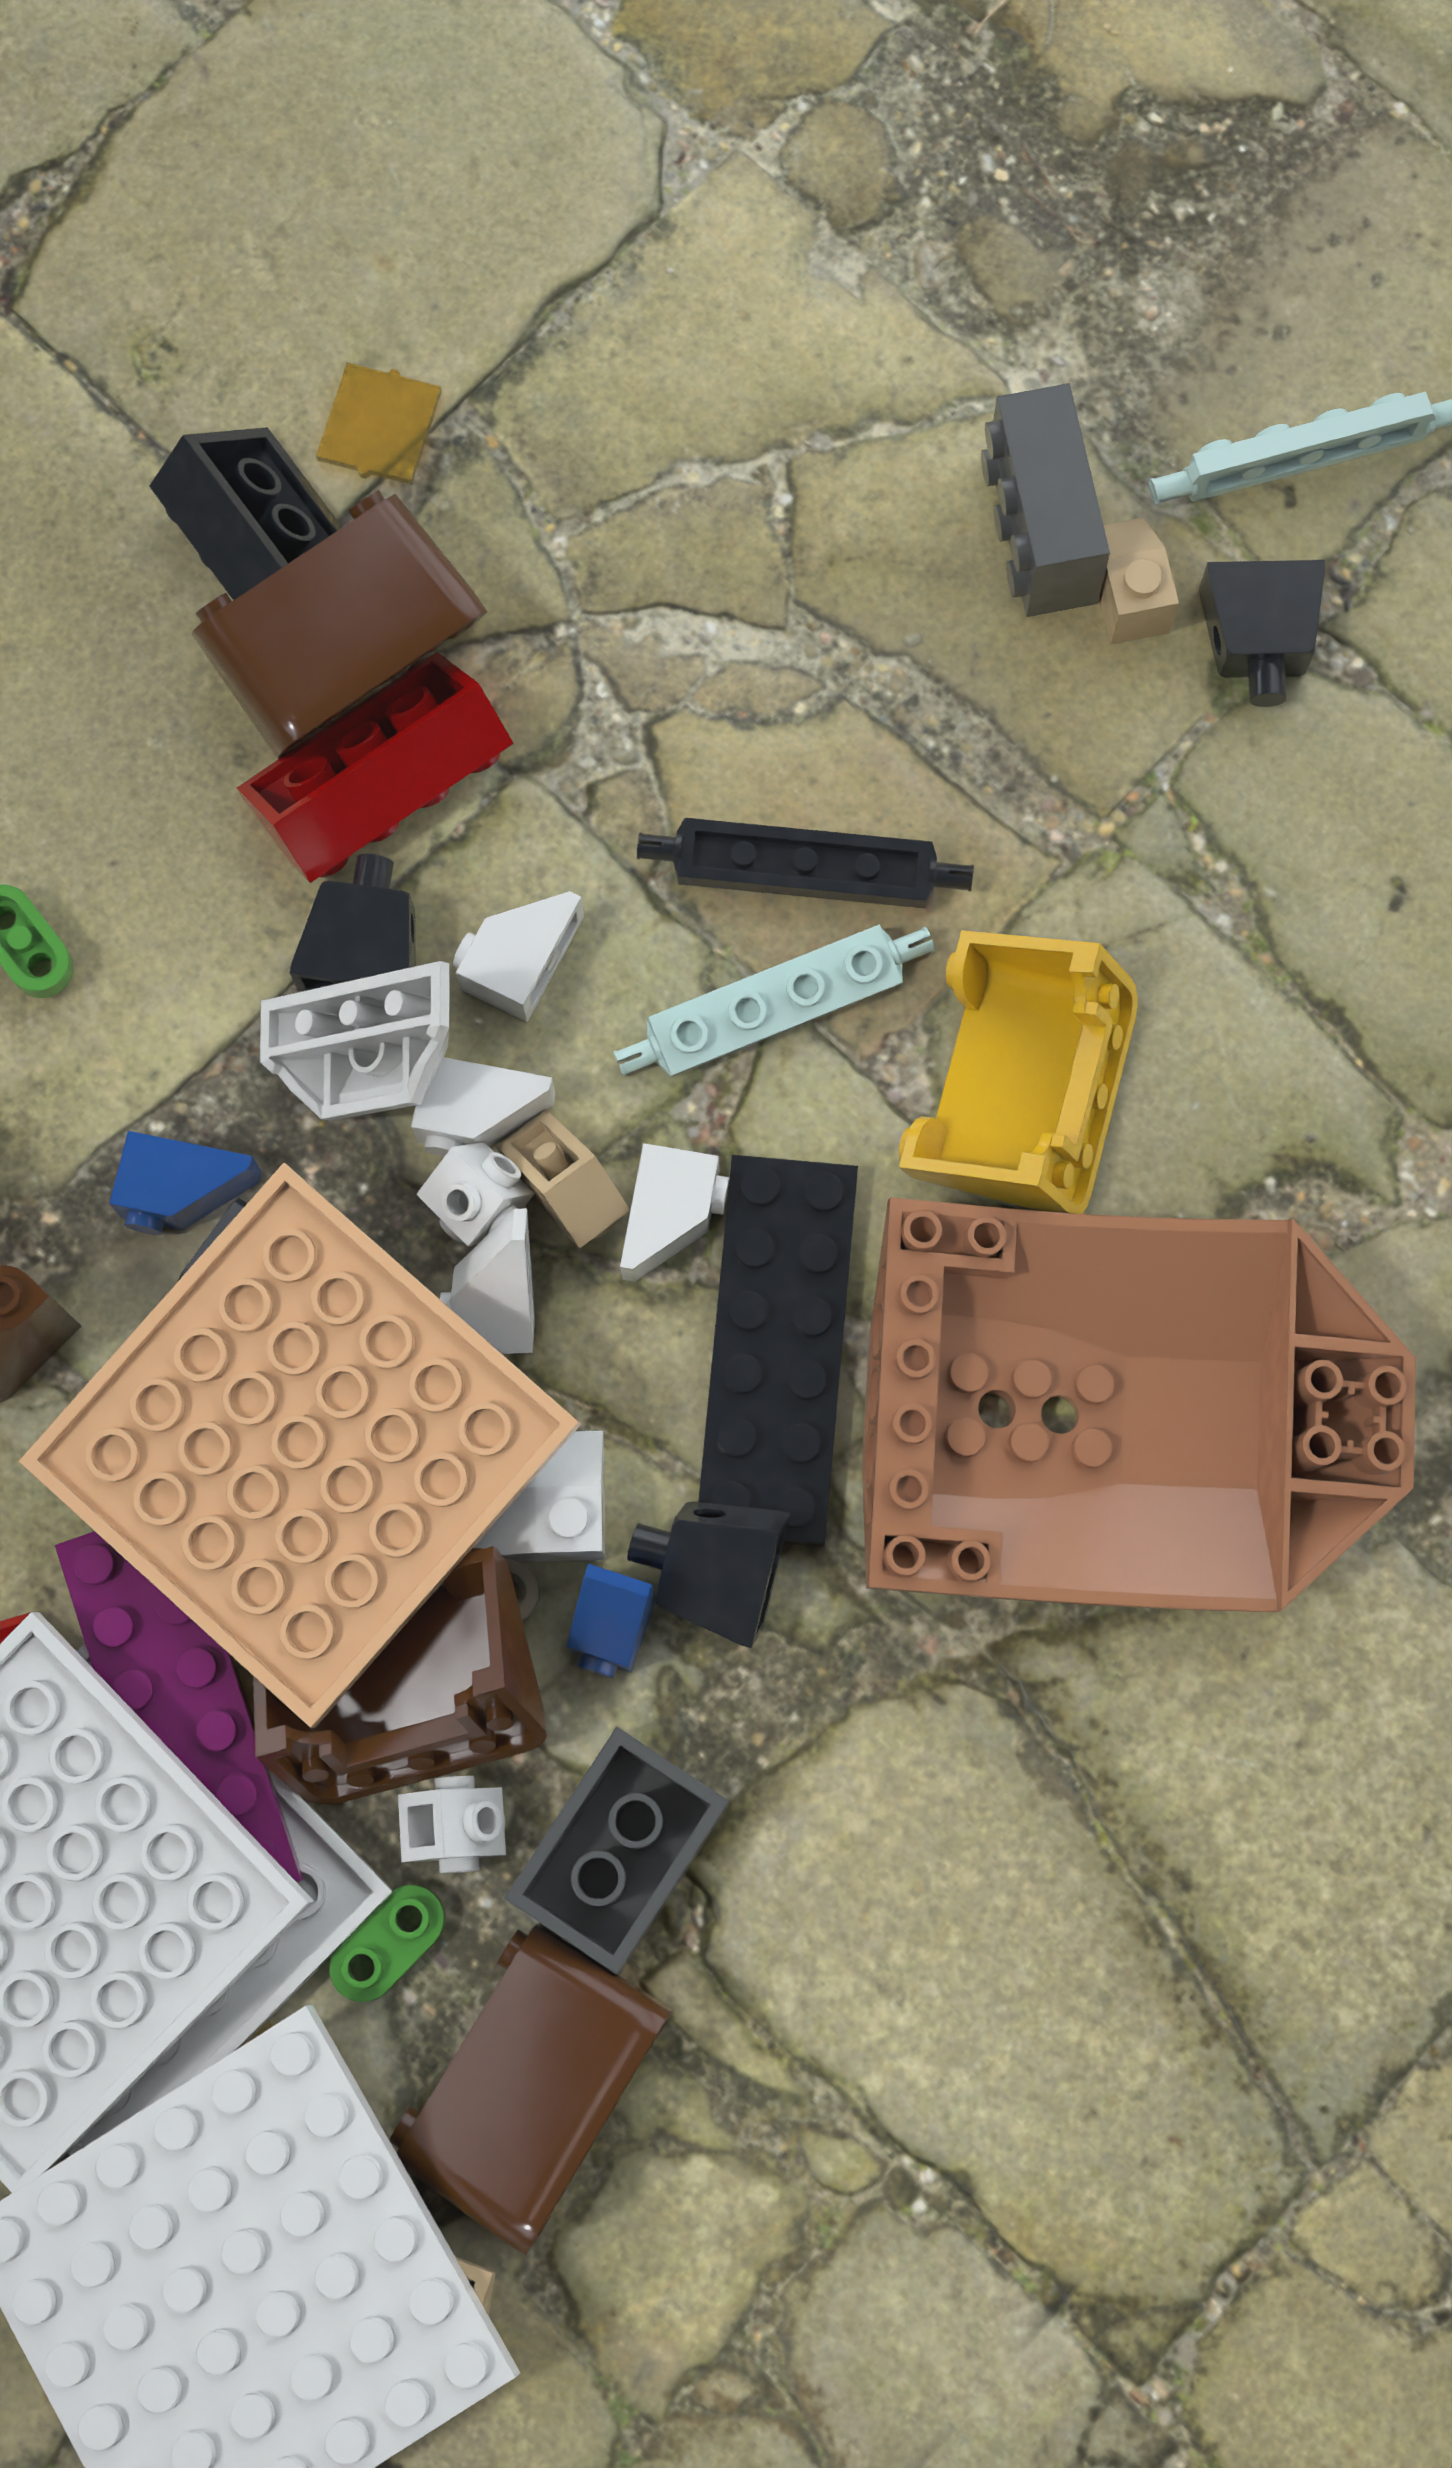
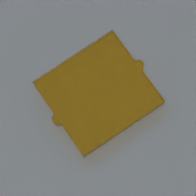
M346 363L316 453L317 461L358 471L361 478H368L371 474L412 485L442 394L441 386L402 377L397 369H391L387 373Z

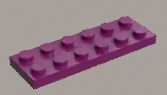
M95 1531L56 1544L55 1549L93 1669L297 1883L303 1881L304 1877L269 1769L255 1757V1724L234 1658Z

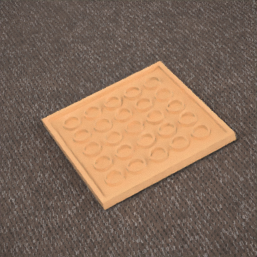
M283 1163L18 1462L310 1728H314L579 1428L581 1423L292 1168Z

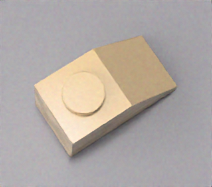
M1144 517L1104 525L1110 556L1099 598L1110 643L1116 644L1170 633L1179 606V600L1165 546Z
M547 1109L496 1145L499 1152L509 1158L519 1168L521 1172L520 1179L535 1193L533 1196L554 1223L579 1248L590 1240L606 1234L618 1219L630 1211V1208L596 1156Z

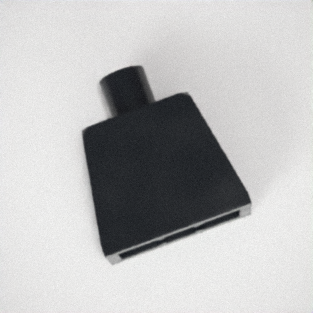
M1325 560L1207 562L1199 586V593L1217 671L1224 678L1248 677L1249 700L1254 706L1271 707L1284 703L1287 700L1286 677L1306 674L1316 645Z
M360 854L357 856L352 883L330 880L322 882L290 967V975L298 991L303 992L416 966L415 908L410 893L403 890L390 889L394 862L391 859L376 854Z
M695 1501L686 1502L675 1516L671 1532L637 1523L630 1541L627 1560L662 1570L655 1603L660 1608L741 1646L752 1648L764 1628L791 1513Z

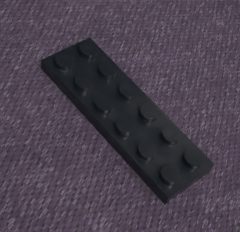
M732 1155L698 1502L791 1513L784 1543L824 1547L858 1166Z

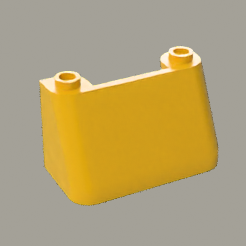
M961 930L956 951L950 955L947 962L946 981L948 986L953 989L957 1000L965 1007L936 1118L921 1116L904 1130L899 1143V1168L914 1179L1038 1211L1083 1214L1088 1207L1136 1020L1138 1008L1136 985L1133 979L1100 943Z

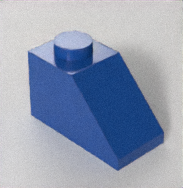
M128 1131L109 1204L121 1218L125 1219L124 1226L132 1230L152 1235H161L163 1227L184 1230L258 1184L261 1169L250 1155Z
M588 1563L566 1645L570 1653L579 1655L576 1667L611 1679L614 1678L617 1668L632 1673L655 1604L656 1596L652 1584Z

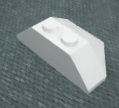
M443 961L261 1001L260 1062L271 1073L279 1075L290 1091L323 1120L333 1121L420 1105L448 1048L449 963Z

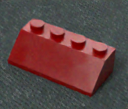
M435 652L238 786L237 790L290 863L309 883H312L319 877H328L340 871L347 864L349 856L368 843L379 842L391 836L399 827V822L419 808L431 807L442 801L448 795L450 787L470 773H479L490 768L498 761L500 753L514 743L480 684L439 652Z

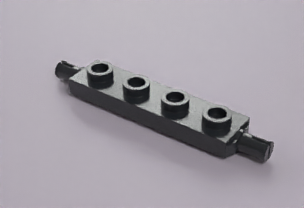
M684 818L677 830L676 837L639 832L637 844V859L673 862L679 885L915 908L926 907L933 894L934 887L968 890L971 892L974 865L937 862V855L932 841Z

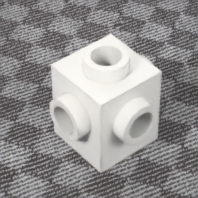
M485 1142L451 1147L417 1195L440 1218L439 1222L442 1229L450 1237L458 1242L465 1243L467 1246L479 1244L513 1209H523L535 1193L520 1179L521 1172L515 1163L506 1156L494 1152Z
M452 1776L435 1778V1790L398 1795L401 1862L439 1861L440 1874L480 1871L479 1858L506 1855V1822L503 1811L502 1787L475 1788L474 1776Z

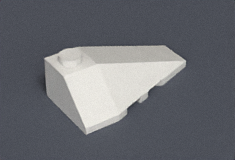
M575 1431L473 1548L494 1546L504 1559H512L521 1563L606 1560L603 1431Z

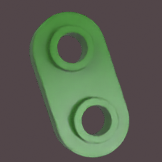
M0 884V918L6 914L16 915V921L11 928L0 930V965L15 985L28 996L48 998L60 993L69 984L73 975L74 964L70 952L24 892L14 886ZM43 960L52 962V969L47 975L41 977L33 975V969L38 962Z
M405 1885L394 1889V1892L337 1948L330 1959L329 1973L334 1987L342 1996L356 2002H369L383 1997L436 1944L445 1929L446 1913L441 1900L434 1892L416 1885ZM407 1906L417 1907L422 1914V1923L413 1932L404 1931L398 1921L400 1912ZM361 1954L369 1956L374 1962V1973L366 1981L357 1980L351 1972L353 1960Z

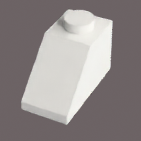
M569 891L485 918L476 935L470 932L465 935L453 960V966L458 968L456 975L461 991L528 1022L584 918L581 896Z
M443 1057L421 1104L415 1106L411 1124L415 1138L418 1143L425 1144V1151L441 1157H445L450 1148L455 1146L485 1142L490 1147L529 1122L543 1110L553 1106L556 1093L552 1077Z
M643 1143L620 1264L623 1280L636 1282L709 1232L712 1213L724 1214L730 1178L719 1176V1156Z
M527 1208L513 1209L454 1267L451 1292H441L440 1294L441 1301L502 1354L533 1353L535 1315Z

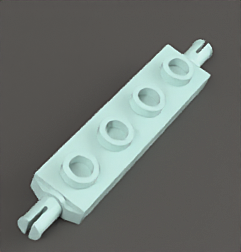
M1426 392L1407 397L1402 393H1394L1376 400L1370 407L1347 412L1346 409L1342 408L1333 409L1319 415L1313 422L1291 428L1287 424L1273 425L1259 432L1254 438L1232 443L1227 439L1217 440L1203 446L1197 453H1194L1190 465L1184 467L1183 471L1158 478H1150L1149 490L1151 498L1156 505L1160 502L1188 495L1192 502L1419 442L1428 434L1433 433L1435 429L1452 425V399L1431 404Z
M879 924L647 1017L648 1039L621 1050L613 1051L617 1063L633 1056L641 1055L638 1058L620 1064V1072L622 1076H626L628 1073L657 1062L669 1077H673L897 987L903 983L902 963L927 953L935 952L933 940L912 948L908 946L926 940L931 935L928 929L923 927L918 931L892 941L891 937Z

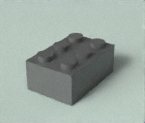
M1070 383L997 396L993 421L985 423L988 449L981 450V465L986 486L996 485L1000 504L994 505L993 509L998 539L1000 542L1009 540L1013 560L1006 562V571L1011 595L1013 598L1022 596L1026 617L1098 604L1110 550Z
M616 1726L504 1899L619 1975L730 1805L729 1801Z

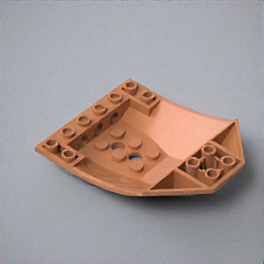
M890 1197L887 1202L868 1345L862 1452L866 1589L1132 1608L1239 1612L1282 1611L1413 1489L1416 1357L1292 1217L1289 1220H1245L1091 1215ZM995 1394L1007 1402L1010 1408V1419L1005 1427L993 1428L982 1421L978 1412V1404L983 1395ZM1050 1398H1063L1073 1406L1076 1421L1069 1432L1064 1434L1054 1433L1044 1425L1041 1411L1044 1403Z

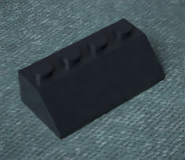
M268 427L182 435L149 485L150 489L165 507L167 515L179 526L199 553L201 561L213 572L233 601L342 528L341 524Z

